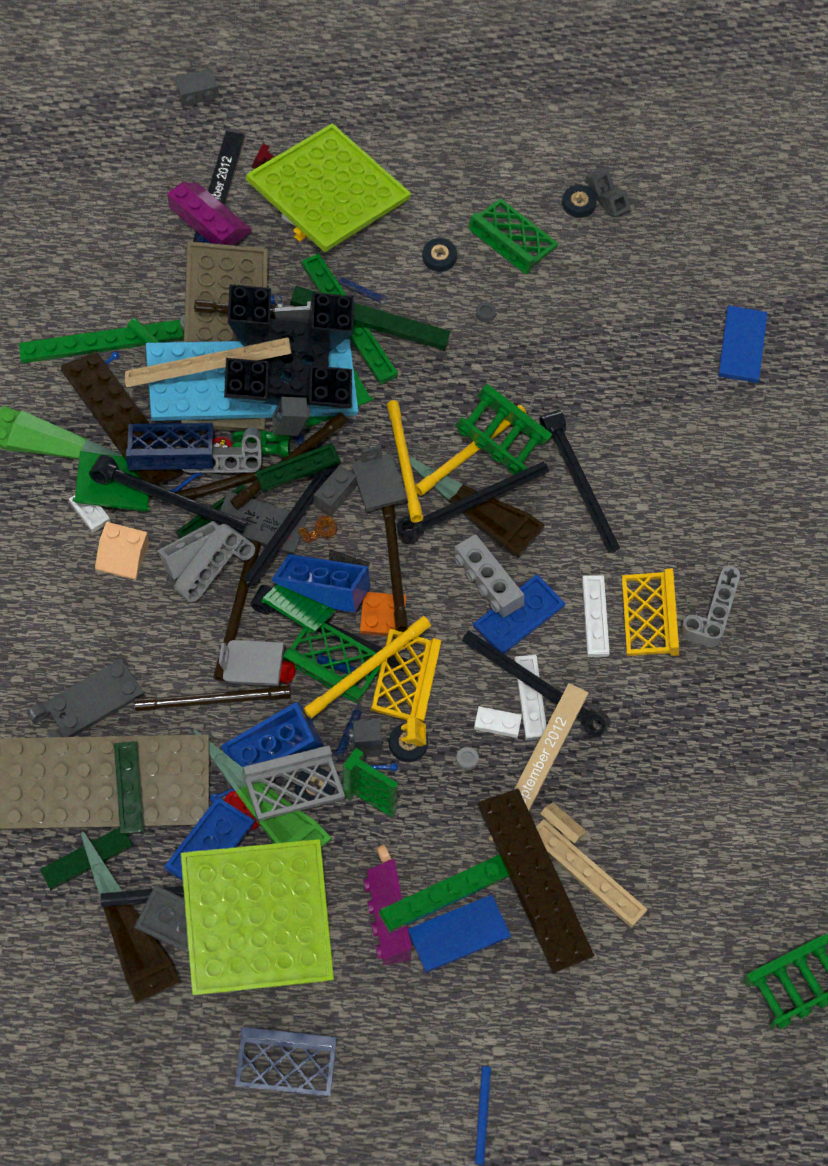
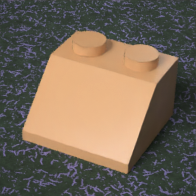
M106 522L99 540L95 570L136 580L149 546L148 533Z

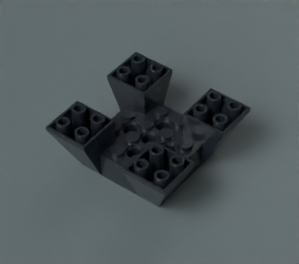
M230 284L228 324L242 345L245 347L289 338L291 354L262 360L226 358L224 397L240 402L278 405L281 397L306 398L307 406L310 408H351L352 369L328 367L329 352L353 334L354 296L313 292L308 323L270 319L271 288Z

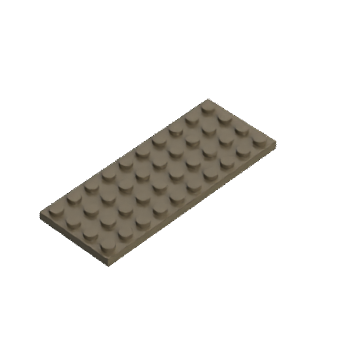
M187 241L184 342L240 341L228 324V314L194 312L195 299L228 304L230 284L267 288V248ZM265 418L181 420V423H213V429L245 431L248 428H256L259 431L265 430Z
M209 735L0 738V830L120 827L114 743L137 741L143 826H195L209 809Z

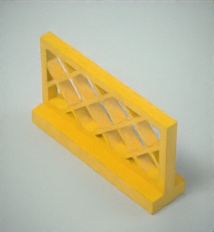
M673 568L664 569L665 572L622 575L627 656L671 653V656H680ZM661 579V585L656 591L647 585L651 580ZM627 581H637L640 586L633 592L627 587ZM643 588L652 593L646 601L638 596V593ZM655 597L663 602L657 610L649 605ZM634 598L642 604L636 611L628 607V604ZM645 607L654 613L647 621L638 615ZM656 616L664 621L659 630L650 624ZM635 617L643 623L637 631L629 625ZM646 627L655 632L649 640L640 635ZM660 636L665 640L666 647L656 648L651 643ZM636 637L645 643L640 649H631V643Z
M389 629L385 646L392 641L393 636L398 637L403 632ZM414 638L393 654L398 660L399 666L391 669L387 659L381 663L370 710L406 721L415 717L423 722L442 640ZM415 643L425 645L424 652L416 655L411 645ZM407 648L413 658L404 662L398 652ZM415 661L420 670L412 675L406 665ZM403 668L408 678L399 682L394 672ZM390 675L396 685L386 689L382 680ZM411 681L415 687V692L407 695L402 685ZM396 688L399 689L404 697L397 702L393 700L389 693ZM383 695L387 697L391 704L386 708L377 706L378 698ZM406 701L411 708L410 715L402 713L397 705Z

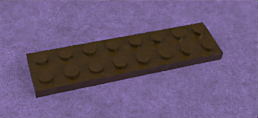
M98 352L61 365V371L127 461L126 449L128 446L129 424H150ZM133 431V434L138 438L145 434L143 431ZM151 437L144 440L148 445L155 441ZM137 445V446H136L135 448H133V449H144V448H143L142 446H140V445ZM158 445L154 449H165V447ZM182 469L133 470L139 478L158 486L178 478L184 473Z
M519 788L480 801L477 805L553 974L593 958L595 955Z

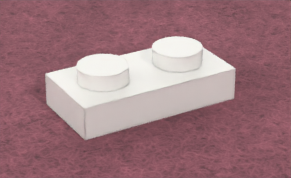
M73 497L69 498L70 504L92 533L104 527L106 522H111L101 506L72 502Z
M478 707L474 729L518 738L522 715Z

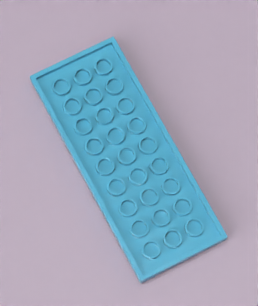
M346 339L329 352L328 367L352 369V407L345 409L310 408V417L335 416L339 412L344 416L358 414L350 339ZM240 341L146 343L147 366L244 346ZM225 367L148 383L151 421L272 418L277 405L240 402L225 398Z

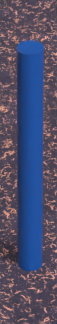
M482 1066L475 1152V1165L484 1166L491 1078V1067Z

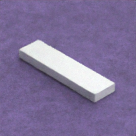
M604 575L582 576L587 657H609Z
M536 655L516 656L514 658V661L539 677ZM517 678L525 740L540 739L546 728L542 694Z

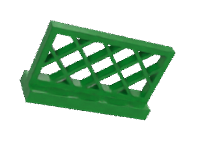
M501 198L478 214L476 212L471 215L468 230L525 275L531 271L532 266L555 250L559 244ZM501 206L506 210V213L496 212V209ZM484 217L493 218V222H488ZM497 218H505L507 223H497ZM510 219H517L521 224H511ZM497 228L508 229V234L502 233ZM511 229L521 230L522 235L511 234ZM525 230L534 232L535 236L525 235ZM512 240H522V245H518ZM526 241H536V246H526ZM539 242H546L550 246L540 247ZM527 251L537 252V256L533 257Z
M324 623L321 626L322 634L310 637L309 631L303 627L290 649H287L283 655L284 661L294 663L295 668L331 689L351 673L349 662L361 660L363 664V659L374 656L376 652ZM337 636L340 638L341 645L329 648L326 637ZM324 638L326 649L313 651L311 641ZM309 642L311 652L301 654L296 651L299 644ZM356 647L360 656L347 659L345 648ZM342 649L345 659L332 662L330 652ZM327 653L330 663L318 664L315 655ZM346 663L348 674L337 675L334 672L333 666ZM380 665L371 671L372 673L369 678L367 675L365 676L366 682L362 689L353 685L341 695L357 705L360 704L364 694L378 674Z
M355 748L343 765V792L345 798L351 801L354 795L393 818L396 814L398 783L363 762V752Z

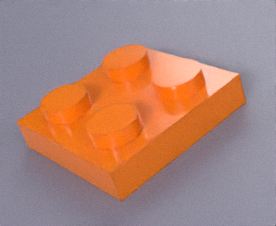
M367 592L363 598L360 634L387 636L389 629L395 630L393 594ZM404 595L405 608H406V595Z

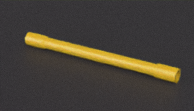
M391 400L387 403V410L393 428L410 520L417 523L423 520L421 505L418 501L406 445L399 402Z
M522 405L517 406L519 409L526 413V410ZM503 419L490 438L494 439L513 424ZM474 441L431 475L426 476L415 485L417 494L420 496L424 495L437 482L480 450V448L475 445Z
M422 616L409 626L405 632L339 683L303 708L306 715L310 719L315 717L328 704L404 645L430 628L429 620Z

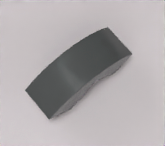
M599 168L585 175L589 187L597 196V201L607 213L616 217L631 209L626 191L614 188L608 169Z

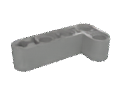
M248 428L243 433L242 447H213L212 458L215 459L213 469L182 470L189 473L256 472L260 469L262 462V435L258 429ZM253 437L257 442L250 443L246 439ZM228 457H233L236 459V462L231 463L228 462L226 459ZM249 457H254L258 461L252 463L249 462L247 459Z
M219 525L178 578L175 584L176 591L187 601L194 602L198 600L232 554L243 560L250 559L255 553L254 544L229 525Z
M726 566L722 569L707 618L697 615L685 617L680 630L681 636L684 639L707 647H715L719 644L740 579V572L737 568ZM727 578H730L729 585L725 584ZM719 595H724L727 599H722ZM714 614H720L722 618H717ZM687 626H693L696 630H690ZM708 632L715 633L716 637L710 636Z

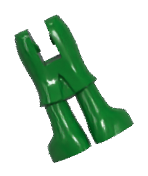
M245 431L232 433V441L236 443H233L231 447H242L243 433ZM260 431L262 435V455L271 454L285 458L290 454V435H273V431ZM253 437L246 439L250 443L257 442ZM268 442H279L277 444H268Z

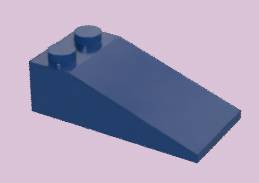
M288 554L272 578V582L333 609L346 612H356L370 589L368 566Z
M295 702L222 744L221 747L227 756L241 767L317 749L322 747L323 743L312 720L304 712V706Z

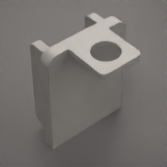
M232 640L228 643V646L222 643L219 664L224 670L223 679L226 683L279 686L285 644L282 642Z

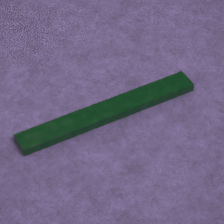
M295 286L290 305L295 307L307 306V302L311 301L312 293L316 291ZM354 303L353 324L438 349H446L451 331Z

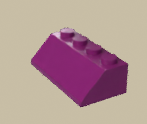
M181 182L167 193L169 208L211 244L234 246L252 232V229L199 183Z
M391 859L367 870V878L363 879L365 892H370L371 900L367 901L369 915L374 914L375 922L371 923L373 937L378 936L379 945H375L377 959H382L383 966L411 961L412 952L407 925L390 933L379 915V911L382 908L402 900L395 859Z

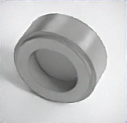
M464 747L458 751L456 763L461 769L472 770L478 764L479 756L473 748Z

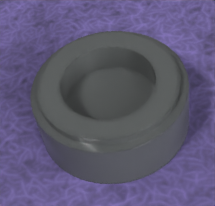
M483 302L477 306L476 317L479 321L486 323L491 322L495 318L496 308L493 304Z

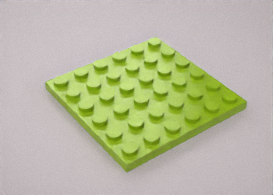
M333 123L247 173L245 179L324 252L392 211L411 197V193Z
M320 839L181 853L192 995L334 980Z

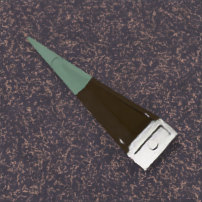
M409 456L411 467L423 478L436 471ZM447 476L434 486L451 503L478 492ZM494 498L462 512L501 548L504 547L517 558L522 555L545 527L542 522L529 513Z
M81 832L99 896H101L100 893L121 892V888L84 832ZM133 906L103 907L123 975L135 1003L138 1004L179 985L180 981L169 958L155 938L134 928L139 915Z

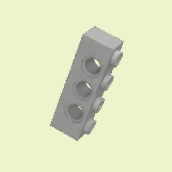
M476 534L454 546V560L459 567L462 566L466 571L468 579L477 584L479 593L482 597L488 598L490 606L495 613L499 612L504 618L524 606L523 592Z

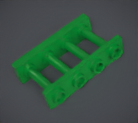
M487 383L476 395L480 399L478 406L467 420L462 417L455 424V427L461 435L469 437L478 448L484 449L491 455L492 459L501 462L510 473L515 475L528 469L523 462L536 444L542 446L549 440L552 434ZM490 406L496 411L497 415L483 433L474 424L486 407ZM503 419H506L513 424V428L501 445H498L490 437ZM519 432H523L530 440L517 458L507 452V449Z
M827 934L775 959L744 977L743 981L747 988L755 985L756 988L760 989L776 1019L770 1024L771 1029L779 1027L781 1030L792 1024L791 1019L797 1016L802 1019L812 1013V1008L819 1006L821 1009L828 1005V992L824 993L806 963L808 961L807 957L814 954L815 957L819 958L828 973ZM793 964L800 969L816 996L815 999L806 1004L786 973L788 971L787 967ZM772 975L780 979L796 1009L787 1014H784L767 985V978Z

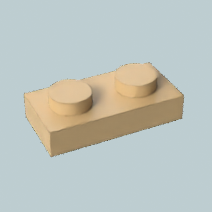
M555 803L546 806L540 813L551 826L561 831L568 841L576 843L587 833L584 828Z

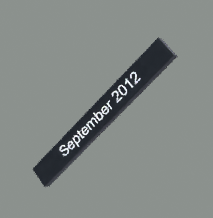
M230 131L225 132L208 192L224 206L226 205L245 140V134ZM197 231L195 232L193 242H197L196 240L201 237Z

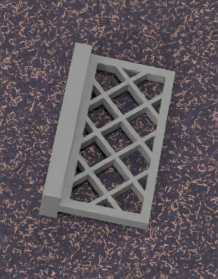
M330 746L243 767L242 780L246 784L258 821L345 798L331 758ZM328 765L330 770L328 777L317 773L318 767ZM304 771L310 774L306 783L295 778L297 772ZM281 776L289 780L285 788L273 783L276 777ZM313 776L324 782L320 790L308 785ZM261 782L267 785L263 794L253 789L252 784ZM291 782L303 787L299 795L287 790ZM329 784L336 788L338 794L330 796L324 793L323 790ZM270 787L281 792L277 801L265 796ZM305 789L317 794L316 798L312 801H307L301 796ZM284 795L295 800L292 806L287 807L280 803ZM262 800L274 805L271 811L261 813L259 805Z

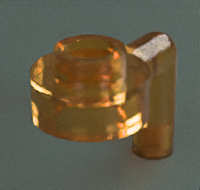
M322 516L316 521L314 531L309 533L306 528L301 527L298 533L306 543H311L318 537L325 539L333 537L338 527L332 517ZM326 527H331L328 531H325Z

